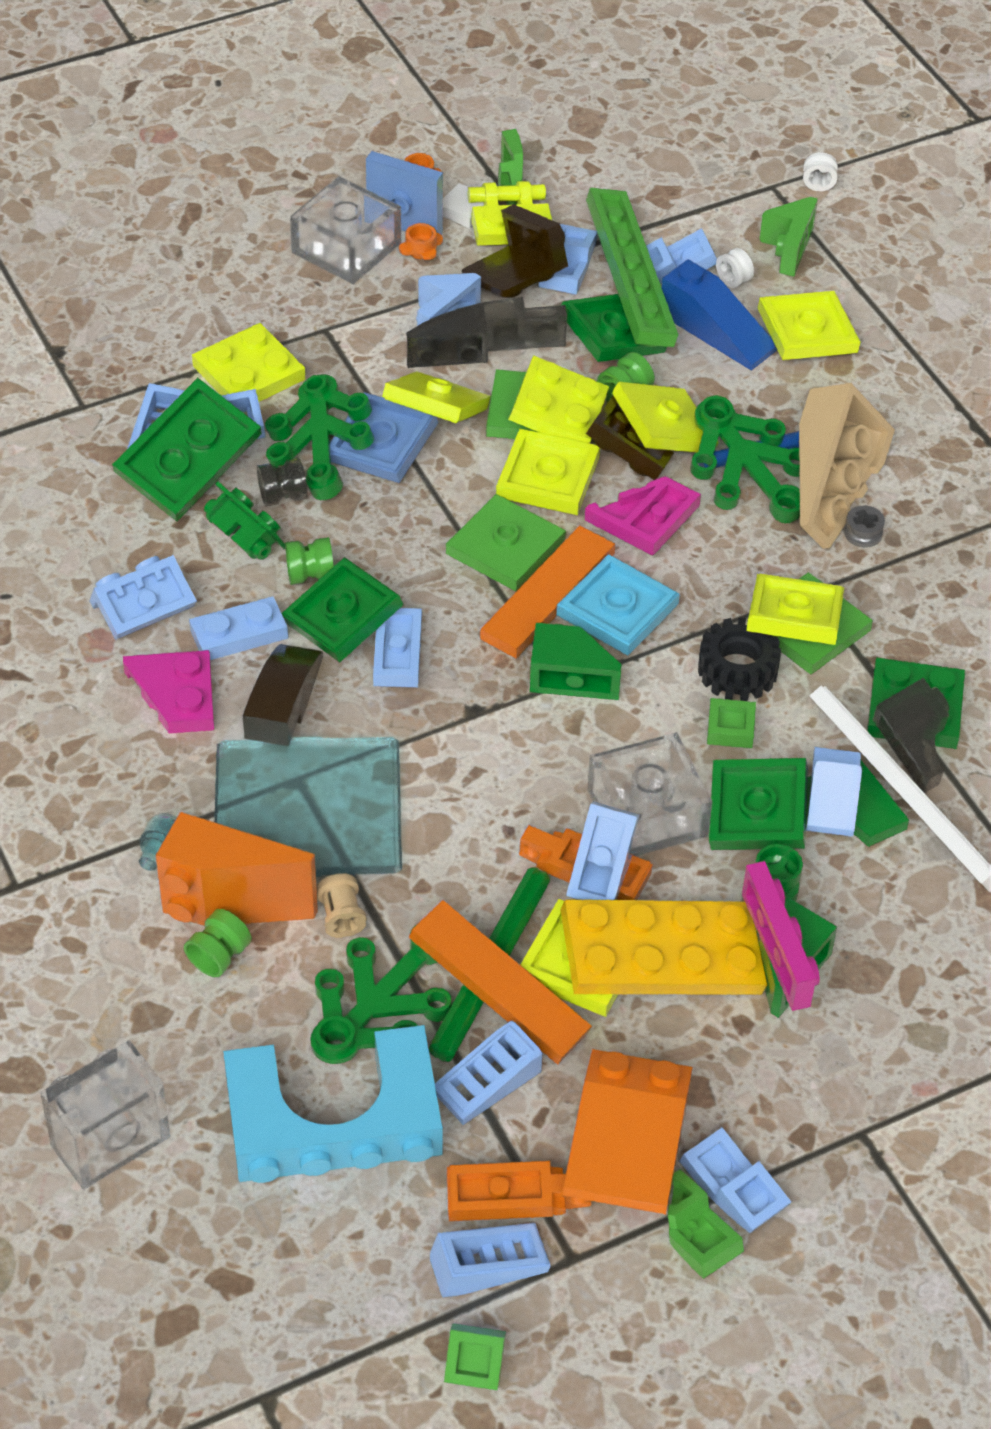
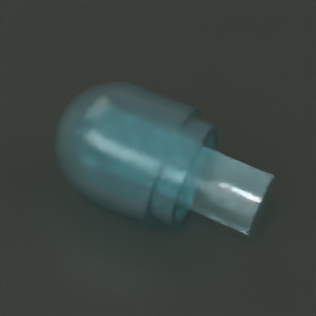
M160 813L152 817L140 837V848L143 853L139 859V864L143 869L154 871L157 868L156 853L177 818L175 815Z

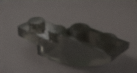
M523 297L482 302L441 314L406 332L407 368L488 363V351L566 346L567 313L565 305L525 308Z

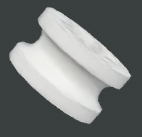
M821 152L807 157L803 167V181L805 185L811 190L821 192L834 187L837 182L838 169L836 159L830 154Z
M734 248L728 254H723L716 260L717 273L724 284L730 288H736L742 282H747L754 276L753 263L748 254L740 248Z

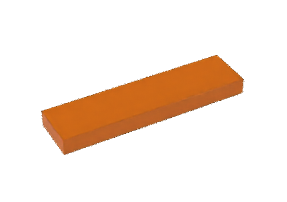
M579 525L480 629V640L517 659L534 641L536 623H551L557 616V604L608 554L611 556L615 554V543Z
M444 900L411 930L409 938L503 1019L507 1022L514 1021L540 1050L557 1065L591 1029L592 1026Z

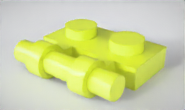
M517 181L516 185L497 186L495 182L483 183L482 187H468L467 197L469 203L484 202V206H472L471 221L477 246L508 245L501 210L511 205H499L498 202L517 201V206L552 220L548 203L533 204L532 200H545L546 188L544 184L531 185L529 181Z

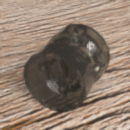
M300 458L286 460L278 468L271 463L257 465L258 485L265 507L279 504L282 497L285 499L290 498L293 501L308 498L307 482Z

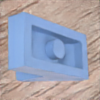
M476 273L427 275L421 276L418 279V300L420 306L416 317L418 342L431 348L480 307L481 276Z
M815 747L806 831L853 837L862 767L860 766L861 752Z
M594 801L590 804L566 896L579 900H617L632 858L629 852L640 814Z

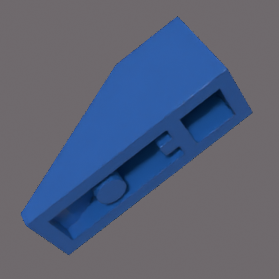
M687 259L662 278V291L673 321L679 327L751 371L777 351L769 334L718 276Z

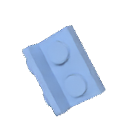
M174 555L162 560L158 556L148 558L135 567L136 571L122 577L119 573H113L100 579L95 584L96 587L93 589L89 601L93 609L99 607L115 640L195 606L197 600Z

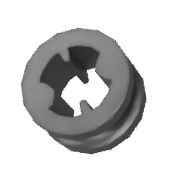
M863 505L852 508L846 518L844 531L846 539L851 544L862 548L877 545L883 536L884 515L880 510L872 506Z

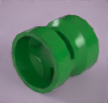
M772 844L762 848L757 854L755 863L765 861L772 879L778 878L781 882L785 901L788 897L796 901L803 869L802 857L796 850L787 845Z

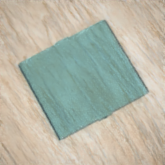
M294 737V739H291L288 747L254 740H223L217 744L214 822L315 854L316 877L335 874L397 873L402 870L399 741L394 737Z

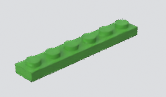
M590 187L586 202L635 343L648 347H674L678 332L627 192Z

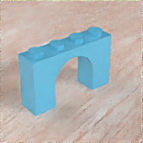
M425 1026L374 1031L375 1061L380 1093L374 1104L364 1114L341 1124L326 1125L310 1122L295 1114L288 1107L280 1091L274 1044L223 1051L239 1182L253 1181L266 1183L283 1176L298 1174L318 1176L329 1170L350 1167L369 1169L378 1166L380 1163L401 1160L421 1162L429 1159L431 1156L442 1155L443 1127Z

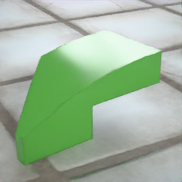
M510 129L502 131L501 163H499L498 186L516 185L517 181H522L523 149L517 130ZM505 201L506 205H517V201Z
M679 1169L674 1172L671 1205L669 1204L668 1210L669 1241L677 1253L704 1279L744 1252L743 1239L709 1208L708 1194Z

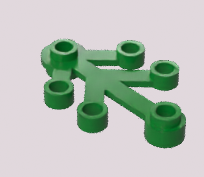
M326 374L313 375L307 378L298 390L299 400L285 414H273L265 422V428L270 438L274 441H282L287 439L292 434L293 427L306 414L311 412V418L286 443L277 442L272 444L266 451V457L274 470H284L292 465L294 457L312 440L313 464L307 471L306 484L312 496L317 500L331 499L339 494L343 487V481L337 468L331 465L329 434L349 442L355 450L366 449L374 441V435L369 424L361 421L372 413V406L367 395L364 393H354L349 396L338 391L339 386L335 378ZM334 407L345 411L351 420L359 422L349 424L329 415L328 410Z
M713 395L705 398L697 406L694 415L695 423L703 431L699 450L692 457L691 474L700 480H707L713 477L717 465L714 451L720 437L729 448L722 482L717 484L713 500L716 506L723 510H731L738 505L741 494L738 483L743 466L769 498V510L774 519L785 524L797 520L800 517V489L793 485H780L762 462L766 461L782 465L783 470L788 475L793 477L800 476V464L797 465L791 462V460L800 461L799 448L786 449L777 447L784 440L786 432L784 423L775 418L764 420L738 414L735 412L732 403L722 396ZM770 430H771V431H775V432H777L778 434H777V435H771V434H769L767 431H770ZM738 431L758 434L762 443L744 439ZM698 463H705L710 467L704 468L699 466ZM721 493H729L733 497L726 498Z
M364 937L351 940L346 947V957L348 965L353 969L357 1004L343 1017L340 999L345 991L344 977L335 969L320 971L315 977V993L322 1002L323 1019L312 1031L310 1038L311 1049L319 1060L329 1064H341L351 1060L359 1049L375 1048L374 1031L418 1026L411 1020H401L395 1023L393 1027L363 1028L372 1018L423 1014L430 1021H443L452 1005L451 995L445 989L431 988L425 993L396 995L425 964L432 965L438 962L410 939V950L375 985L372 967L376 960L374 943ZM358 951H365L368 953V955L365 957H356L354 953ZM329 982L337 984L332 989L322 987L323 984ZM435 1001L442 1002L444 1006L440 1008H433L429 1004ZM333 1040H339L343 1042L338 1045L328 1044Z

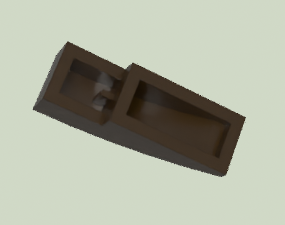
M279 644L263 666L243 713L244 739L289 747L296 724L302 723L323 659V651Z

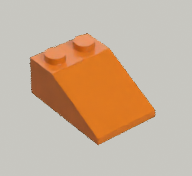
M183 812L179 813L156 853L163 913L169 914L180 922H193L204 926L206 919L216 909H224L231 912L244 924L314 919L318 912L315 854Z
M592 1049L584 1080L562 1196L666 1215L686 1115L693 1067L675 1064L670 1061H657L624 1055L619 1052Z

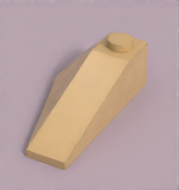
M852 383L810 389L799 422L800 526L823 549L832 546L845 526L848 512L851 510L850 506L856 498H863L867 492L866 482L871 474L879 473L884 466L895 431Z

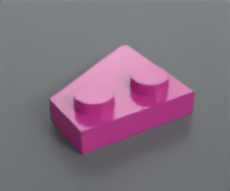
M664 476L648 482L642 488H632L619 493L617 502L601 508L596 502L589 504L585 508L584 520L653 556L700 506L701 494Z
M209 650L123 656L124 673L128 678L132 677L141 689L142 698L150 708L157 711L158 720L169 734L214 730Z

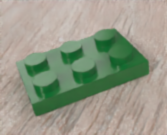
M197 377L112 464L113 471L177 522L262 434L261 426Z

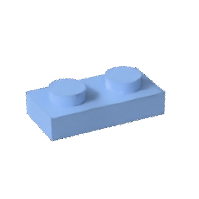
M274 596L189 619L190 631L198 650H209L210 660L288 639V627Z
M400 608L376 630L373 686L418 688L422 609Z

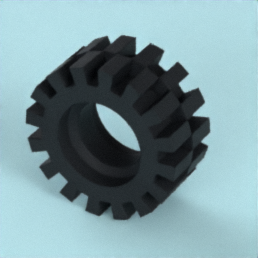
M738 617V624H733L731 618L723 619L722 627L716 622L711 625L710 632L705 631L700 645L698 674L702 676L703 685L705 687L712 685L711 692L716 696L721 691H725V699L733 700V695L738 694L740 695V701H748L749 693H752L755 699L762 697L763 689L769 692L773 688V682L776 683L781 657L778 637L772 638V635L746 631V618ZM732 654H741L752 658L755 662L735 664L724 657Z

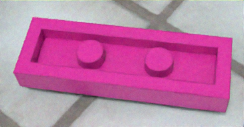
M765 861L746 865L742 896L792 1011L811 1007L814 988L820 982L819 970L815 959L812 956L807 957L801 945L802 933L795 917L789 918L784 906L785 895L782 884L778 878L772 879Z

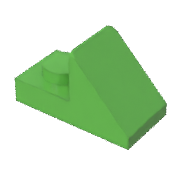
M807 197L766 210L763 213L760 241L776 246L775 256L781 257L780 274L795 276L814 229L818 198Z

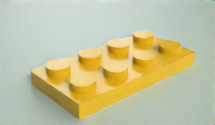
M565 899L561 907L574 994L762 995L767 986L755 924L745 902Z

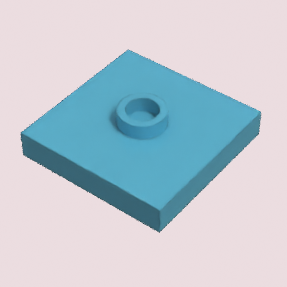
M608 554L557 604L556 615L575 626L583 628L590 635L628 656L679 604L680 594Z

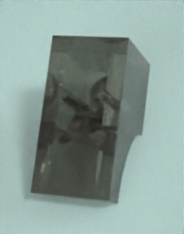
M922 678L879 703L876 707L873 721L916 784L926 793L940 784L944 773L936 753L935 736L945 728L949 717V705L941 691L936 687L931 689L926 680Z

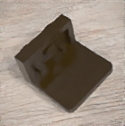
M515 204L501 210L509 246L462 269V274L476 273L481 276V288L503 298L516 297L523 292V289L537 282L547 281L556 272L568 267L564 247L565 234L560 223Z

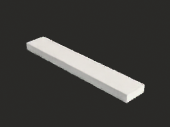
M819 686L810 697L976 879L991 893V865L830 690L826 686Z

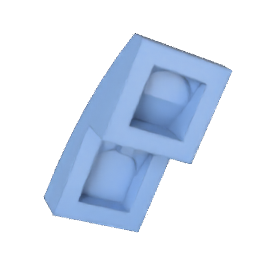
M560 224L565 234L564 247L568 267L556 272L551 279L539 282L538 287L577 295L588 269L598 234L595 230Z
M702 228L668 247L662 237L646 245L660 284H662L664 276L687 259L704 269L716 265L717 257Z
M720 1128L684 1153L679 1160L708 1196L729 1217L749 1233L756 1230L791 1203L790 1199L760 1161L752 1165L723 1128Z

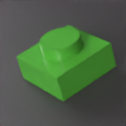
M711 698L707 744L752 748L756 702Z
M453 1323L450 1329L444 1382L498 1391L506 1331Z

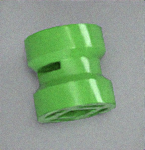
M635 352L627 353L619 359L616 367H608L597 378V382L609 386L605 398L607 402L612 398V392L618 382L653 385L655 381V375L649 362Z
M329 537L315 539L312 544L304 546L300 541L285 542L290 585L303 584L310 576L319 580L334 567Z
M216 909L206 919L205 929L202 932H195L185 942L183 948L189 961L198 970L211 977H220L231 965L233 954L243 952L252 940L246 925L237 916L224 909Z

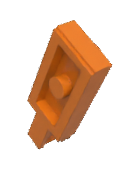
M528 825L520 839L519 855L537 864L536 867L543 872L570 883L582 834L566 828L564 833L554 831L552 835ZM632 855L617 900H638L651 876L653 867L651 862Z
M550 1161L449 1165L447 1167L449 1221L553 1217V1215L565 1214L566 1209L590 1207L591 1201L562 1196L566 1174H563V1168L550 1166Z

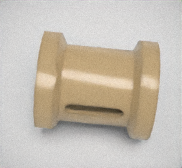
M349 874L331 875L317 884V898L324 904L327 915L324 924L325 930L331 937L354 936L366 927L367 918L365 911L359 908L356 898L359 891L357 879Z

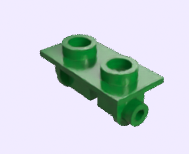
M217 481L215 483L222 494L217 499L209 500L204 506L206 519L210 523H213L227 537L240 526L241 528L231 539L252 559L258 558L263 560L267 558L271 552V546L275 542L285 549V543L277 535L281 527L269 514L263 510L259 515L251 510L254 506L253 502L237 487L230 492L220 482Z

